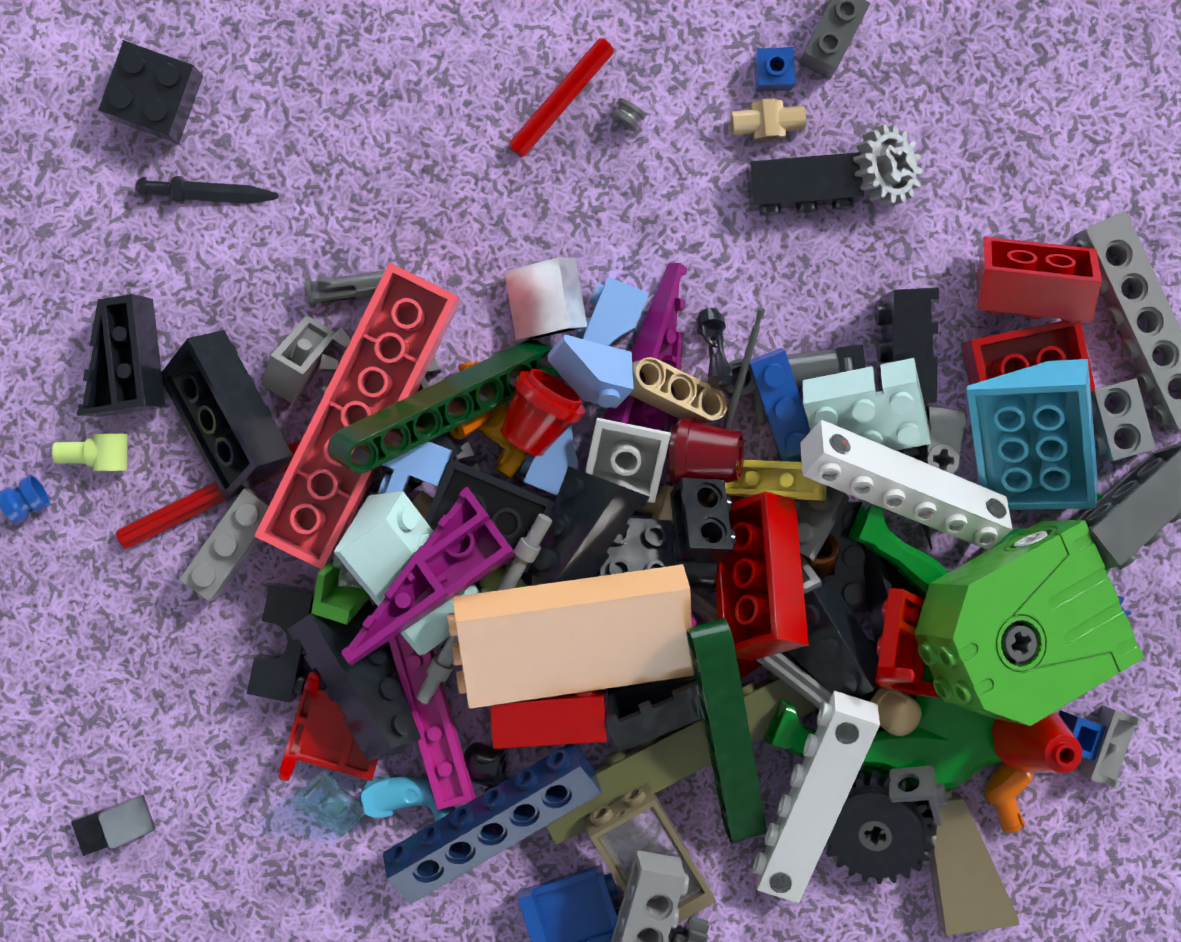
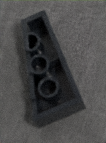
M370 600L364 604L348 624L309 614L287 629L293 640L298 639L307 653L304 658L311 669L316 668L326 683L327 688L324 690L331 702L335 700L345 714L343 721L368 761L398 752L421 740L387 644H383L353 665H350L341 653L345 647L350 645L362 629V624L367 617L373 614L374 609Z

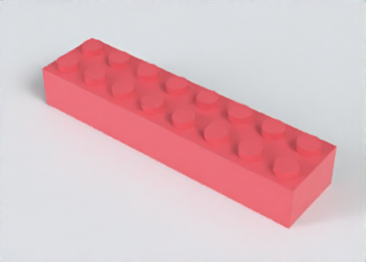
M389 262L254 537L321 570L335 556L334 550L353 522L380 466L362 474L351 471L330 457L328 453L329 440L340 429L417 392L461 303L457 295Z

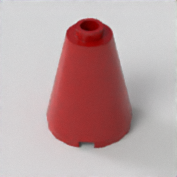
M1057 711L1032 726L998 719L994 720L991 735L994 736L995 754L1005 765L1016 771L1068 773L1073 771L1082 759L1080 743Z

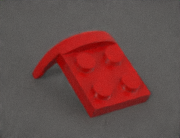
M889 588L888 599L884 601L882 615L885 621L883 635L877 643L879 662L877 664L875 682L883 688L897 692L940 698L934 689L933 683L922 681L925 663L918 653L919 644L915 637V630L924 600L904 589Z
M310 672L306 679L280 766L279 779L289 781L299 760L372 781L379 758L367 760L343 721L345 714L335 700L331 702L324 688L320 687L321 675Z

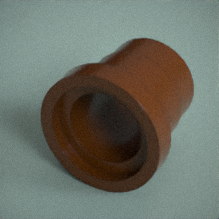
M829 534L814 561L805 558L818 577H826L834 572L836 560L840 553L837 539ZM819 556L827 557L825 559H817Z

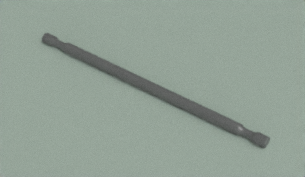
M758 308L756 321L752 327L723 428L730 429L759 334L760 322L764 317V308Z

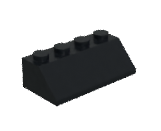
M225 330L187 338L162 370L163 385L225 500H228L240 494L243 489H249L277 473L293 454Z

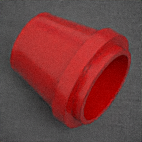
M531 369L530 372H520L515 380L516 390L500 431L509 442L519 449L535 456H543L572 423L580 421L585 413V409L581 404L582 399L566 383L549 373L538 369Z

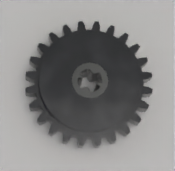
M877 770L872 771L871 777H865L862 771L858 772L856 781L852 785L826 843L828 845L826 855L828 857L835 855L838 857L836 866L840 868L846 865L849 868V876H853L857 872L862 875V881L864 882L869 877H873L876 879L877 884H881L883 878L889 877L892 883H896L898 874H902L903 877L908 879L911 875V867L916 871H921L923 860L929 861L931 849H935L937 826L934 823L931 809H927L929 800L891 802L889 797V782H891L889 771L885 778L879 777ZM906 778L902 779L898 784V788L904 792L913 791L918 787L916 785L908 789L906 787Z

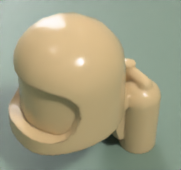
M879 685L878 688L880 690L876 691L870 702L878 705L880 726L895 736L908 735L915 730L921 720L922 712L920 705L907 693L889 690Z

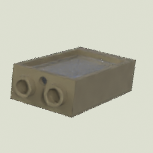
M649 783L628 790L619 800L608 806L598 807L589 817L584 819L590 839L624 894L636 851L638 850L679 857L681 859L684 872L689 876V885L685 897L680 896L678 923L716 902L707 880ZM653 896L650 899H656L660 896Z

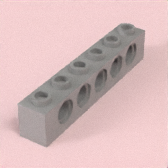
M1125 210L1076 233L1075 236L1078 241H1076L1075 246L1096 249L1102 279L1099 294H1103L1108 305L1106 314L1110 323L1114 327H1118L1124 339L1121 341L1123 352L1129 360L1134 361L1139 372L1136 376L1138 384L1143 392L1150 395L1154 404L1152 414L1156 422L1160 426H1164L1166 431L1181 429V328ZM1108 248L1114 250L1117 254L1118 261L1116 266L1111 265L1106 259ZM1124 281L1132 286L1133 295L1131 299L1126 298L1122 294L1121 286ZM1139 314L1143 315L1148 321L1146 332H1142L1137 326ZM1155 347L1159 348L1163 353V362L1160 366L1152 358ZM1171 380L1178 385L1179 389L1175 399L1168 393V384Z
M636 851L611 942H669L670 930L676 929L679 920L678 903L680 896L685 897L689 885V876L684 872L679 857ZM653 896H660L656 899H650Z

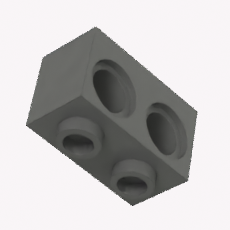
M830 0L798 63L831 79L871 3L866 0Z

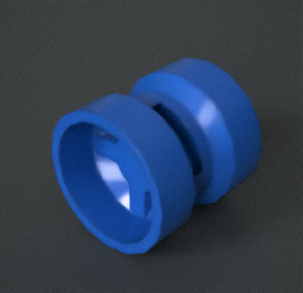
M28 475L21 479L18 487H7L0 491V508L14 524L27 519L28 514L32 510L39 512L50 506V498L41 482L33 475Z

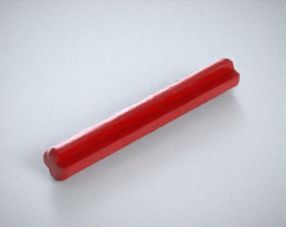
M599 38L512 138L509 142V147L516 155L520 157L526 156L613 55L614 48L607 40Z

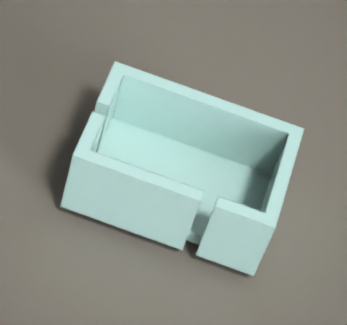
M914 358L881 364L883 391L876 392L873 366L803 380V405L810 431L820 420H823L893 450L931 444L928 420Z

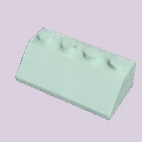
M403 491L370 495L334 550V553L379 606L385 598L384 594L419 547L426 543L434 531ZM473 584L456 596L477 594L481 592L475 586V584ZM453 598L401 632L402 636L418 655L426 654L449 638L447 614L455 613Z

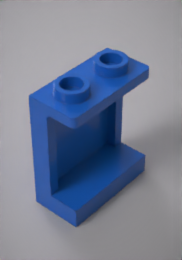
M602 864L521 889L518 894V902L531 942H610L620 908L616 909L612 897L618 894L613 874H605Z

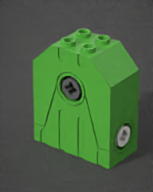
M1085 520L1041 521L1019 533V535L1008 539L929 583L915 630V637L919 644L918 653L923 662L929 666L935 679L933 681L934 689L944 702L989 718L1032 726L1119 672L1144 659L1140 646H1138L1134 638L1135 635L1127 616L1119 603L1120 600L1111 579L1106 573L1102 558L1090 536Z

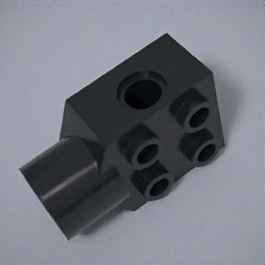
M629 518L627 521L630 525L624 536L618 534L607 550L610 556L595 576L683 564L690 589L709 590L716 578L717 563L677 562L674 527L671 520ZM704 538L706 541L711 543V540L709 538Z

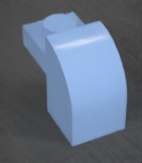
M426 442L382 464L394 469L392 476L385 474L378 494L398 491L405 493L411 476L439 486L453 451L437 444Z

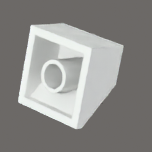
M597 418L584 472L650 496L647 502L655 503L671 433Z

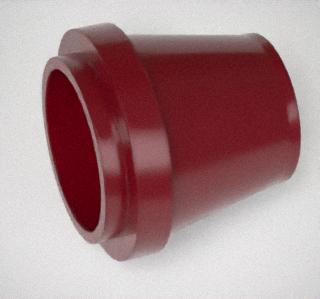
M682 417L679 425L675 424L673 426L669 443V475L673 484L677 485L681 478L724 480L725 483L740 482L744 464V438L741 431L696 422L695 418Z

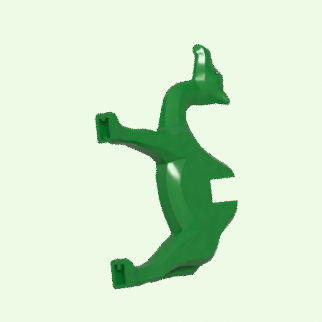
M1097 493V501L1105 494ZM863 501L848 539L864 544L868 550L889 561L925 598L929 583L951 571L946 570L939 562L926 553L911 547L894 535L885 523L884 508ZM1028 528L1012 530L994 547L1019 535V533ZM925 664L922 681L933 683L935 679L929 666ZM909 694L921 707L922 716L918 726L905 736L892 735L879 726L859 771H862L865 777H871L872 771L877 770L879 777L885 778L891 769L933 766L937 783L944 784L945 790L955 788L967 781L983 767L1002 762L995 754L994 736L991 735L995 719L944 702L942 698ZM781 700L764 736V741L782 750L788 749L795 755L805 757L803 751L807 737L810 733L815 735L817 730L801 725L795 707L791 703ZM847 732V733H840V734H838V735L841 736V737H843V738H846L847 735H848V732ZM914 777L906 778V787L908 789L916 785L919 786L920 781Z

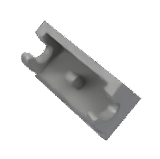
M1102 705L1096 723L1104 725L1106 728L1095 760L1083 758L1079 774L1092 781L1102 782L1118 789L1120 781L1117 780L1121 765L1135 725L1140 726L1142 719Z

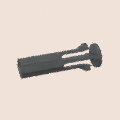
M385 270L334 278L320 275L317 281L305 278V293L309 307L314 308L316 303L319 302L323 303L324 307L335 301L372 297Z

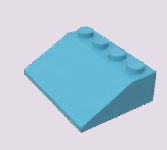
M1088 359L1047 361L967 386L980 486L1006 496L1009 510L1096 508L1098 475Z

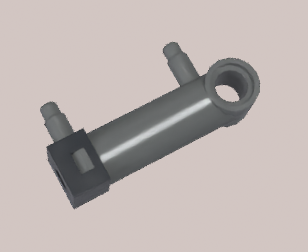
M863 345L787 354L798 390L803 389V380L866 368ZM743 359L729 362L731 369H740ZM748 367V382L742 388L740 397L752 395L756 423H767L750 368ZM731 384L722 390L732 396L735 387Z

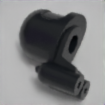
M475 742L467 747L463 755L471 782L488 786L489 788L485 789V792H487L489 789L509 779L505 776L508 748L493 749V746L483 744L482 742Z

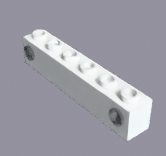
M820 420L800 443L802 473L807 478L986 550L992 549L1013 530L1006 496L836 425Z
M837 691L833 692L828 704L823 703L817 716L818 729L815 735L810 733L807 737L803 751L804 761L802 765L796 764L790 781L791 791L789 795H782L777 812L779 816L776 824L771 823L765 837V845H767L764 853H757L753 864V873L757 874L758 891L796 903L800 902L880 726L877 704Z

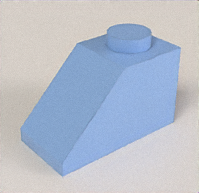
M564 334L548 354V361L584 401L596 403L602 407L617 408L634 390L632 353L630 351Z

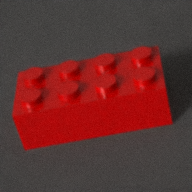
M764 491L732 503L729 521L730 528H733L735 532V546L721 563H717L715 580L718 619L725 618L730 627L736 657L753 661L808 646L796 500Z

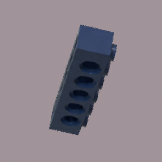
M575 744L565 745L383 852L386 879L410 904L418 901L602 794L594 767Z

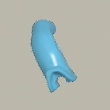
M389 775L376 776L372 781L368 780L366 782L365 789L361 793L365 814L374 818L391 816L398 809L412 806H427L431 809L436 822L457 809L455 806L437 810L430 782L428 779L421 777L400 776L390 778Z

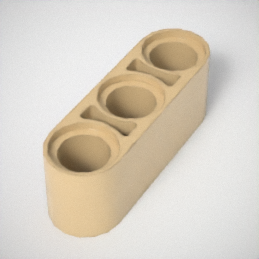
M647 357L632 362L634 390L629 395L676 418H695L696 422L703 424L722 418L727 411L726 397L719 389L711 388L709 384L656 358ZM640 370L645 376V383L640 379ZM671 386L675 389L676 398L671 393ZM702 401H703L704 404H705L706 413H705L704 410L702 409V405H701Z

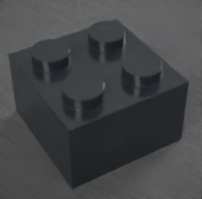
M123 40L98 110L112 121L179 144L203 75L192 64Z

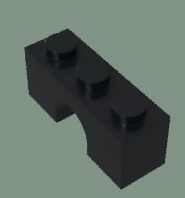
M281 583L269 585L262 621L276 624L284 630L287 636V647L280 656L259 654L254 657L247 694L288 703L296 699L297 694L302 695L307 679V673L302 672L304 656L307 653L298 639L293 640L287 629L312 613L315 590Z

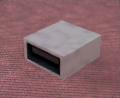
M557 257L504 271L516 340H534L587 328L576 258Z

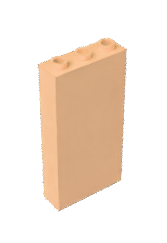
M683 564L453 597L455 613L447 614L450 637L458 636L459 641L452 643L454 665H462L463 671H456L459 694H467L469 709L694 676L686 629L692 627L691 592Z

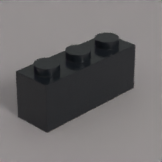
M860 152L750 161L746 168L750 211H759L760 216H773L781 214V209L796 207V213L818 211L819 205L832 204V210L854 208V203L859 202L864 197V190L860 189L863 178L855 177V172L860 170V165L853 161V157L860 156Z

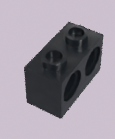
M681 478L670 492L677 562L721 563L735 546V532L733 528H730L729 521L731 498L729 494H726L725 481L719 479ZM698 500L704 502L707 508L702 506ZM702 534L706 535L711 540V543L706 541Z

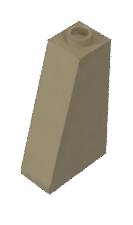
M952 789L946 790L947 806L942 807V826H937L935 849H931L929 860L938 926L946 936L1018 926L1019 918L964 798L957 792H952Z

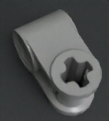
M926 406L925 410L931 444L919 446L921 454L918 455L917 460L953 474L958 469L960 463L961 444L966 424L965 413L959 410ZM935 455H938L939 459L944 460L943 466L933 462Z

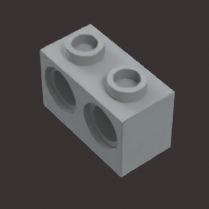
M1137 378L1091 390L1096 455L1101 457V461H1115L1156 450ZM1108 394L1112 395L1116 400V409L1113 413L1108 412L1105 408L1104 401ZM1119 429L1126 436V442L1121 449L1114 442V435Z

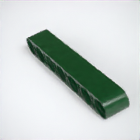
M532 339L510 347L340 429L329 440L328 453L333 460L355 473L362 474L512 400L516 390L514 382L520 372H530L531 369H538L556 377L559 373L548 361V354L553 347Z
M722 618L686 629L722 821L730 843L733 844L767 833V826L734 641L726 619Z

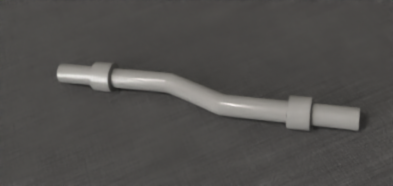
M539 514L526 538L522 537L514 549L515 557L495 591L515 588L528 563L535 561L541 550L539 544L552 523L548 516ZM449 636L439 656H434L426 669L428 675L416 695L420 702L428 704L440 683L445 682L453 670L452 662L454 660L452 643L459 642L458 636Z

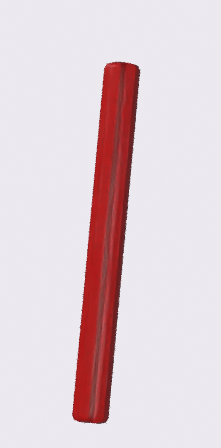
M301 440L289 445L293 456ZM293 456L283 465V467L277 473L271 475L270 477L266 478L265 480L259 482L258 484L252 487H255L285 472ZM213 482L117 529V540L124 549H128L226 500L217 483Z

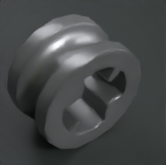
M619 98L616 102L618 108L610 111V117L628 130L637 132L639 129L637 123L639 120L645 119V112L632 102Z

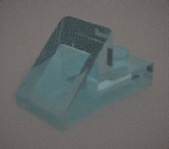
M330 770L318 773L291 800L294 806L341 837L365 815L362 802L341 788Z

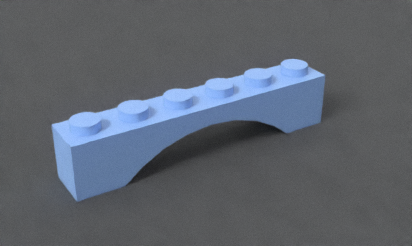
M610 277L607 278L605 285L598 283L590 301L591 304L596 305L591 319L586 317L587 328L579 329L576 337L611 346L618 339L634 331L649 293ZM572 424L543 456L527 454L520 471L526 474L525 483L558 495L568 466L575 469L579 466L573 445Z

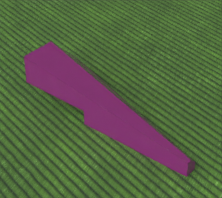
M669 263L631 351L632 362L652 357L681 371L683 333L677 332L676 328L677 312L685 309V300L678 298L679 282L681 275L687 274V268L681 263ZM640 370V379L645 383V376ZM671 386V393H672V395H673L674 390H675V389L673 388V386ZM628 395L617 408L608 407L603 417L606 420L670 432V425L677 424L678 419L631 395ZM668 444L667 453H666V457H668V458H669V444Z
M468 487L460 492L458 500L447 515H443L438 522V527L426 543L419 547L384 594L385 598L373 614L369 615L364 621L362 629L350 645L341 652L350 665L355 664L515 557L511 546Z

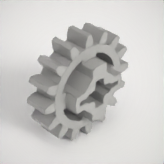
M884 124L863 133V141L856 143L860 156L853 157V161L860 165V170L855 172V177H862L864 181L860 189L862 191L869 189V200L879 199L880 206L889 204L893 206L905 203L906 199L915 196L913 189L919 188L921 185L916 179V175L923 173V170L917 167L916 161L921 159V155L914 154L913 152L916 142H907L908 132L906 130L898 132V127L895 124L888 127Z

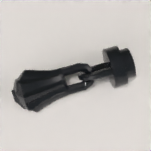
M707 308L698 314L696 328L698 334L703 336L708 344L710 358L708 384L711 388L720 390L733 383L732 369L723 349V331L726 328L724 316L719 310ZM713 347L718 348V351L715 354L713 351Z

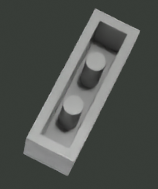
M253 488L243 489L179 580L208 601L218 599L260 541L254 535L271 501Z

